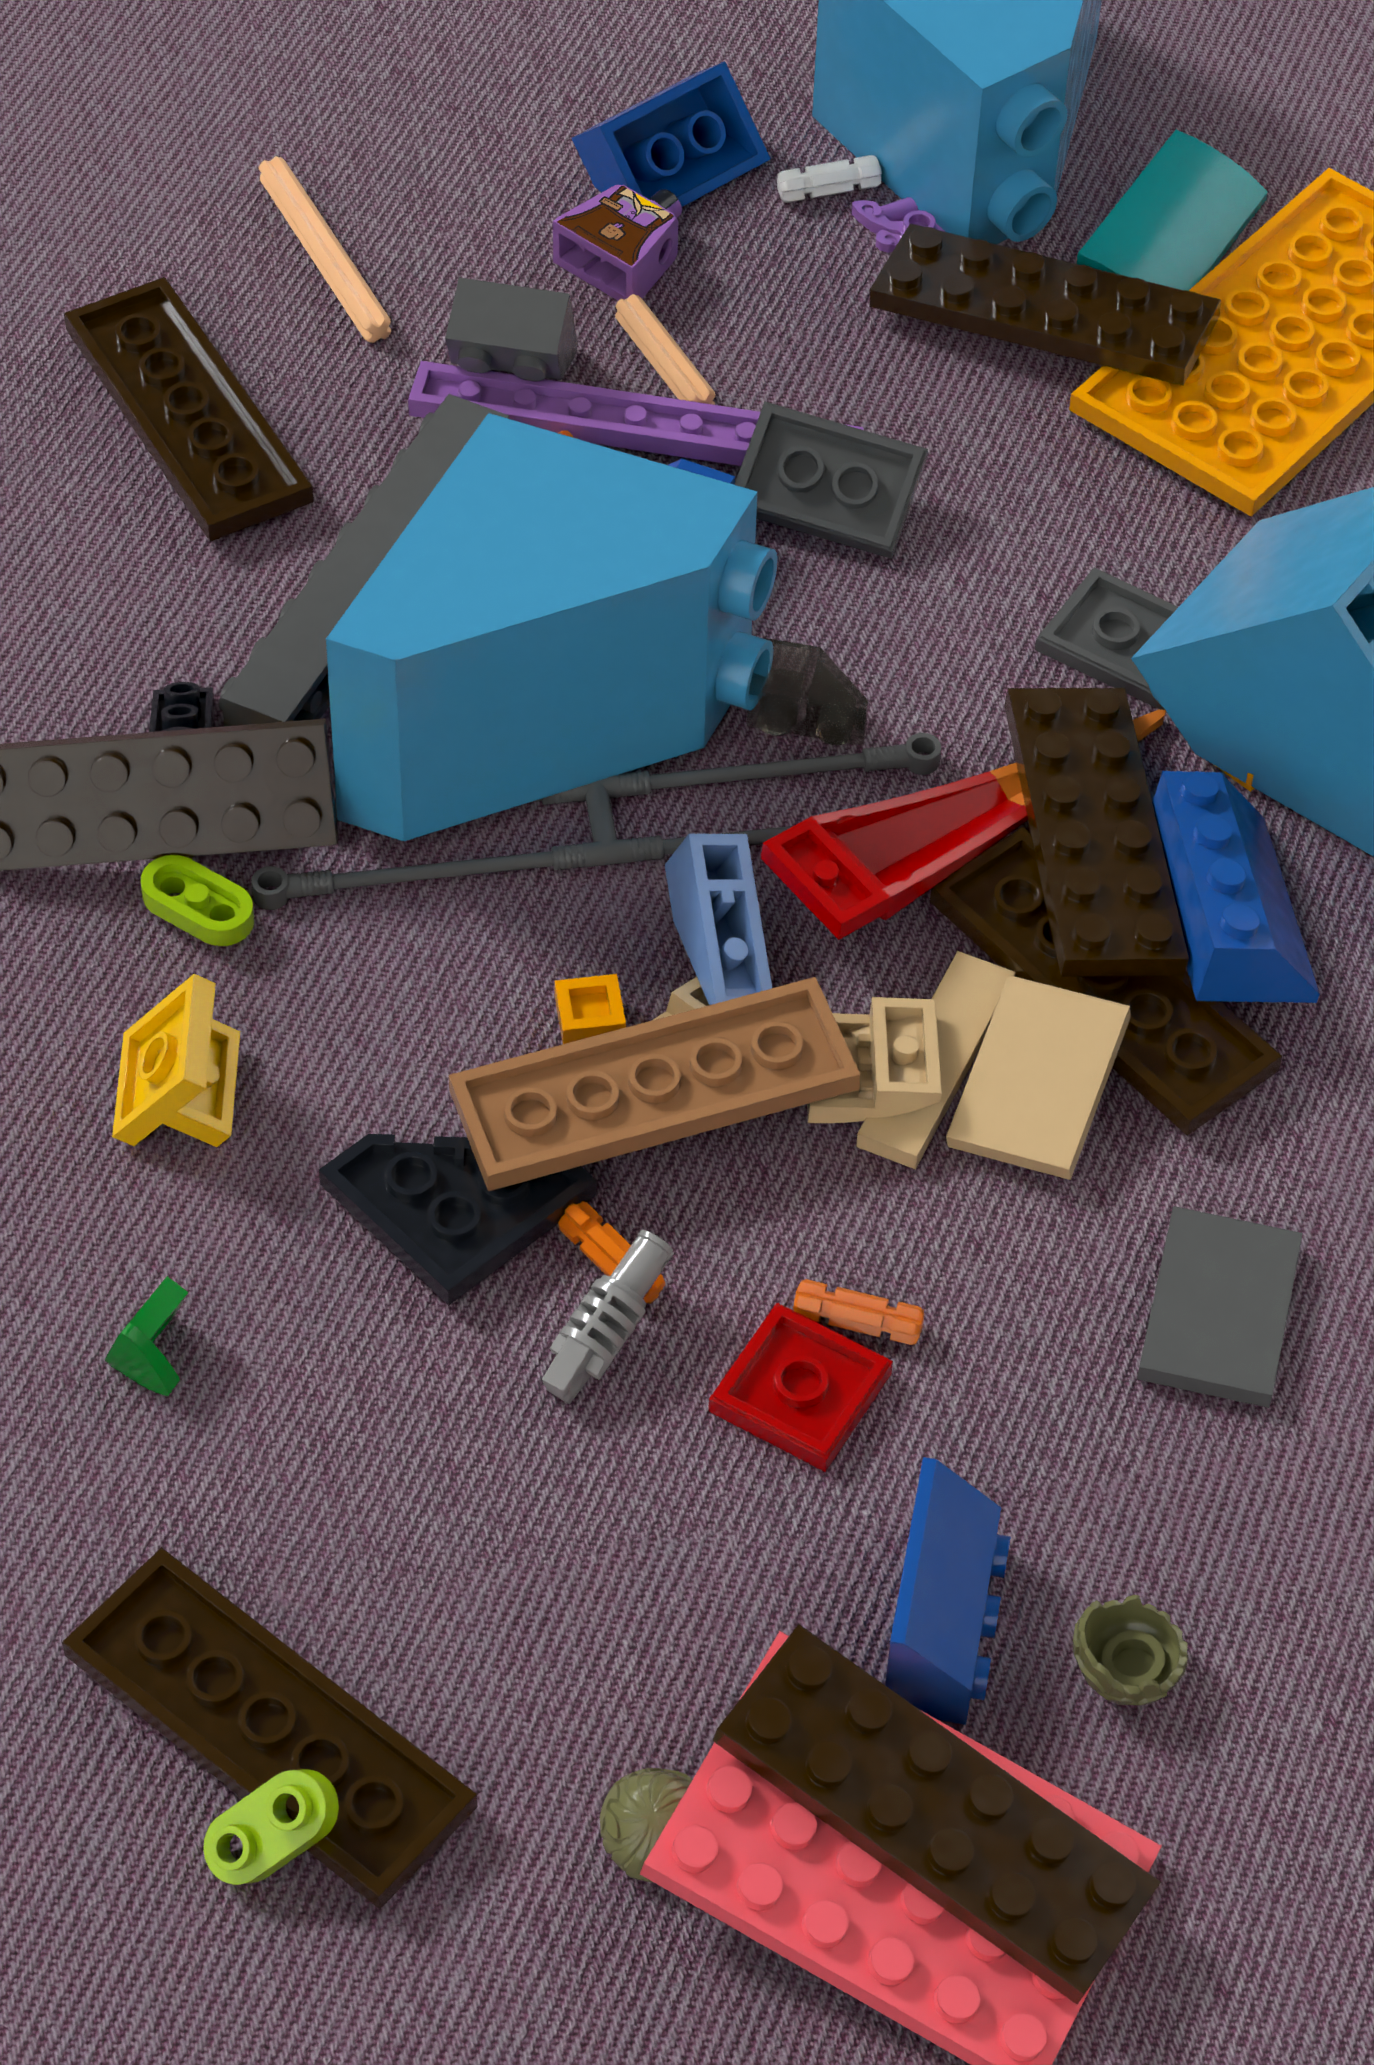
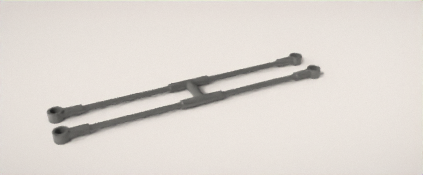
M917 733L909 737L906 744L864 748L862 753L652 775H649L648 771L622 773L532 801H542L543 805L586 801L593 842L553 846L551 851L337 874H332L331 870L286 874L281 868L267 866L260 868L252 876L253 900L260 908L275 910L286 905L291 898L333 894V889L553 866L554 870H565L578 867L661 860L665 854H673L686 837L662 839L660 835L617 840L610 803L611 798L649 795L651 790L857 768H863L865 772L907 768L915 774L927 775L936 771L940 765L941 743L934 735ZM923 752L929 755H919L917 753ZM792 826L720 834H747L748 843L751 846L763 844V842ZM269 886L277 887L276 889H273V890H265V889H264V888L269 887Z

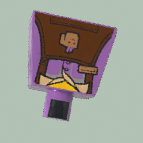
M614 185L553 220V263L618 301L621 298L627 299L632 294L638 295L643 299L676 259L678 253L677 218L682 213L680 201L671 191L666 189L659 190L648 199L625 185Z

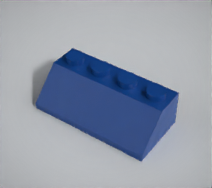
M1162 771L1152 804L1189 960L1186 968L1196 1001L1317 1003L1320 993L1265 818L1221 772Z

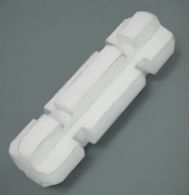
M868 155L854 158V164H849V160L846 159L806 166V172L804 173L800 172V168L781 171L777 176V189L781 200L791 203L805 200L804 194H810V198L813 199L852 192L855 185H858L859 190L878 187L881 184L882 171L877 157Z

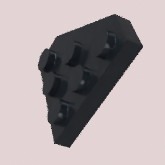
M367 1134L319 1169L320 1185L447 1305L452 1304L555 1227L565 1214V1209L573 1203L588 1202L597 1195V1180L581 1166L488 1191L467 1137L434 1136V1144L396 1142L395 1135Z

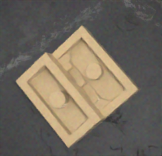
M872 997L869 1015L832 1013L860 1072V1087L856 1091L807 1104L808 1123H846L865 1121L866 1118H886L919 1110L941 1101L942 1090L935 999Z

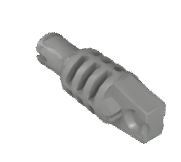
M642 1229L611 1276L602 1275L600 1279L594 1281L591 1289L583 1297L577 1310H574L568 1323L561 1329L550 1347L551 1352L556 1354V1357L542 1378L543 1384L549 1393L570 1404L591 1376L598 1380L602 1378L614 1361L616 1354L620 1352L627 1338L635 1330V1326L645 1315L646 1302L644 1297L674 1255L673 1249L668 1243L655 1234Z

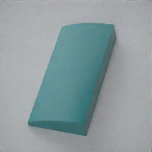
M1176 129L1078 252L1076 264L1087 265L1095 269L1189 291L1217 266L1264 204L1268 191L1229 157L1197 138Z

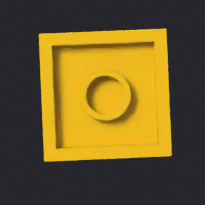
M193 974L123 1033L113 1138L135 1146L161 1124L215 1147H218L231 1137L241 1031L213 1019L216 983Z

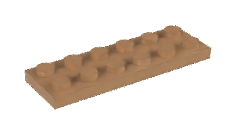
M816 977L448 1075L450 1094L488 1191L859 1090L860 1072Z

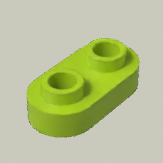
M181 855L159 857L144 868L140 880L143 902L147 909L156 916L201 941L214 946L236 944L251 933L254 926L253 902L250 894L241 886L194 860ZM170 893H180L177 896L168 895Z
M314 1770L284 1771L223 1812L210 1824L204 1838V1856L211 1872L221 1881L232 1885L260 1882L319 1842L332 1830L338 1816V1797L332 1783L324 1775ZM291 1795L297 1799L299 1804V1813L294 1821L290 1819L286 1812V1802ZM234 1835L240 1838L243 1845V1851L238 1860L232 1856L230 1850V1842Z

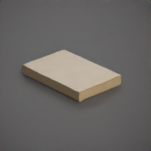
M1008 975L946 1135L948 1147L1071 1180L1131 1018L1130 1006Z

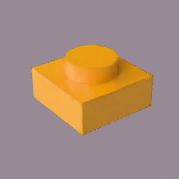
M617 974L554 981V996L563 1044L626 1028Z

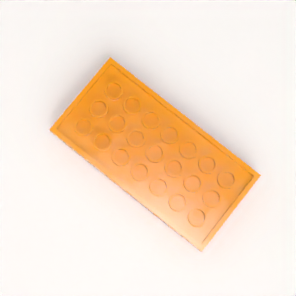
M1331 168L1325 170L1189 290L1197 294L1221 299L1220 317L1184 386L1102 366L1073 391L1070 397L1069 410L1251 517L1374 403V192Z

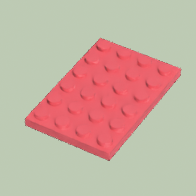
M779 1631L742 1696L789 1637L788 1635ZM925 1713L1146 1872L1150 1871L1162 1847L1161 1845ZM715 1742L649 1853L640 1872V1875L970 2065H1052L1091 1988L1090 1986L1078 2005Z

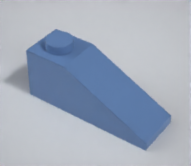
M688 834L665 863V871L673 922L708 1004L712 1005L771 989L772 982L747 834Z

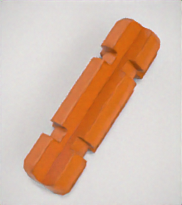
M587 1202L571 1204L565 1209V1214L558 1221L559 1230L574 1245L581 1241L580 1250L605 1275L611 1276L631 1245L608 1222L601 1226L603 1218ZM661 1274L644 1297L646 1303L651 1304L654 1302L664 1288L665 1279Z
M808 1279L801 1280L797 1288L793 1311L815 1322H820L822 1316L829 1318L828 1325L876 1337H881L883 1331L891 1333L890 1340L909 1345L916 1344L920 1338L925 1316L924 1310L919 1306L898 1302L897 1308L888 1306L889 1299L837 1287L835 1293L827 1291L828 1284Z

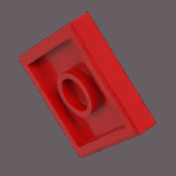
M776 1303L709 1398L708 1412L826 1472L891 1376L893 1361Z

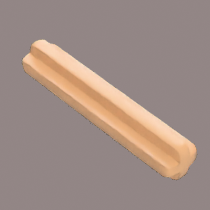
M632 294L627 299L621 298L616 303L618 311L615 314V318L679 400L715 405L713 401L715 398L714 390L644 300L635 294Z

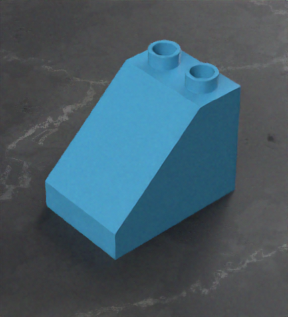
M819 0L812 116L856 157L876 156L881 166V181L901 199L912 198L918 210L932 214L936 224L945 232L972 239L985 240L993 244H998L1008 238L1015 242L1025 241L1045 227L1056 209L1057 192L1097 39L1102 0Z
M488 413L326 638L337 820L397 840L407 841L704 748L730 705L746 710H752L757 705L764 692L773 661L772 642L752 635V621L758 619L765 609L772 592L777 571L776 550L755 544L757 491Z
M1374 487L1259 520L1131 659L1148 683L1156 701L1164 707L1196 755L1245 783L1248 773L1254 775L1253 788L1374 857Z

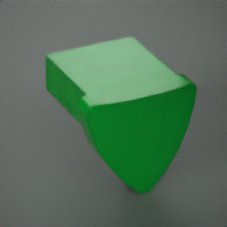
M167 1276L118 1335L105 1361L140 1386L155 1393L168 1396L180 1382V1378L166 1357L155 1346L154 1342L175 1317L188 1291Z

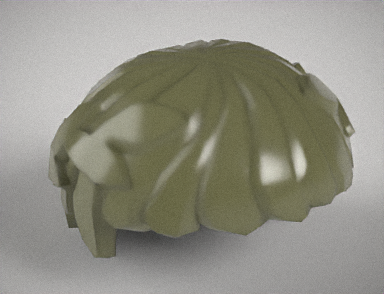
M1139 1595L1128 1596L1124 1599L1123 1603L1118 1602V1600H1111L1105 1602L1103 1606L1096 1600L1088 1606L1074 1627L1072 1646L1079 1668L1088 1685L1110 1702L1119 1705L1151 1704L1166 1697L1167 1692L1180 1681L1185 1673L1188 1663V1644L1183 1640L1181 1629L1171 1623L1168 1613L1158 1611L1151 1604L1142 1605Z
M646 1768L623 1776L609 1790L600 1813V1833L606 1853L611 1855L614 1863L622 1871H625L629 1877L652 1882L640 1875L641 1869L693 1779L690 1776L674 1770Z

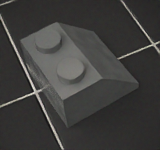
M459 277L445 337L451 364H458L462 369L474 373H486L490 369L511 372L517 377L528 381H542L545 378L561 380L574 359L578 347L570 294Z

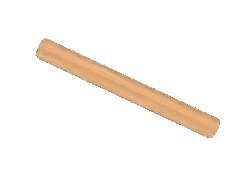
M277 156L271 161H262L259 165L261 183L363 338L370 343H375L380 338H388L391 334L389 327L391 319L286 161Z

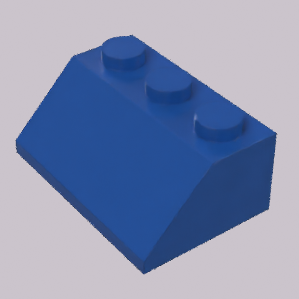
M725 61L699 71L571 138L594 187L601 193L614 185H625L649 199L659 190L666 189L678 198L681 207L771 159Z
M923 1457L890 1639L885 1686L937 1720L966 1725L970 1698L985 1700L991 1658L977 1656L980 1636L995 1638L1001 1597L989 1595L988 1587L990 1576L1001 1578L1005 1576L1011 1536L997 1534L1001 1512L999 1505L939 1460Z

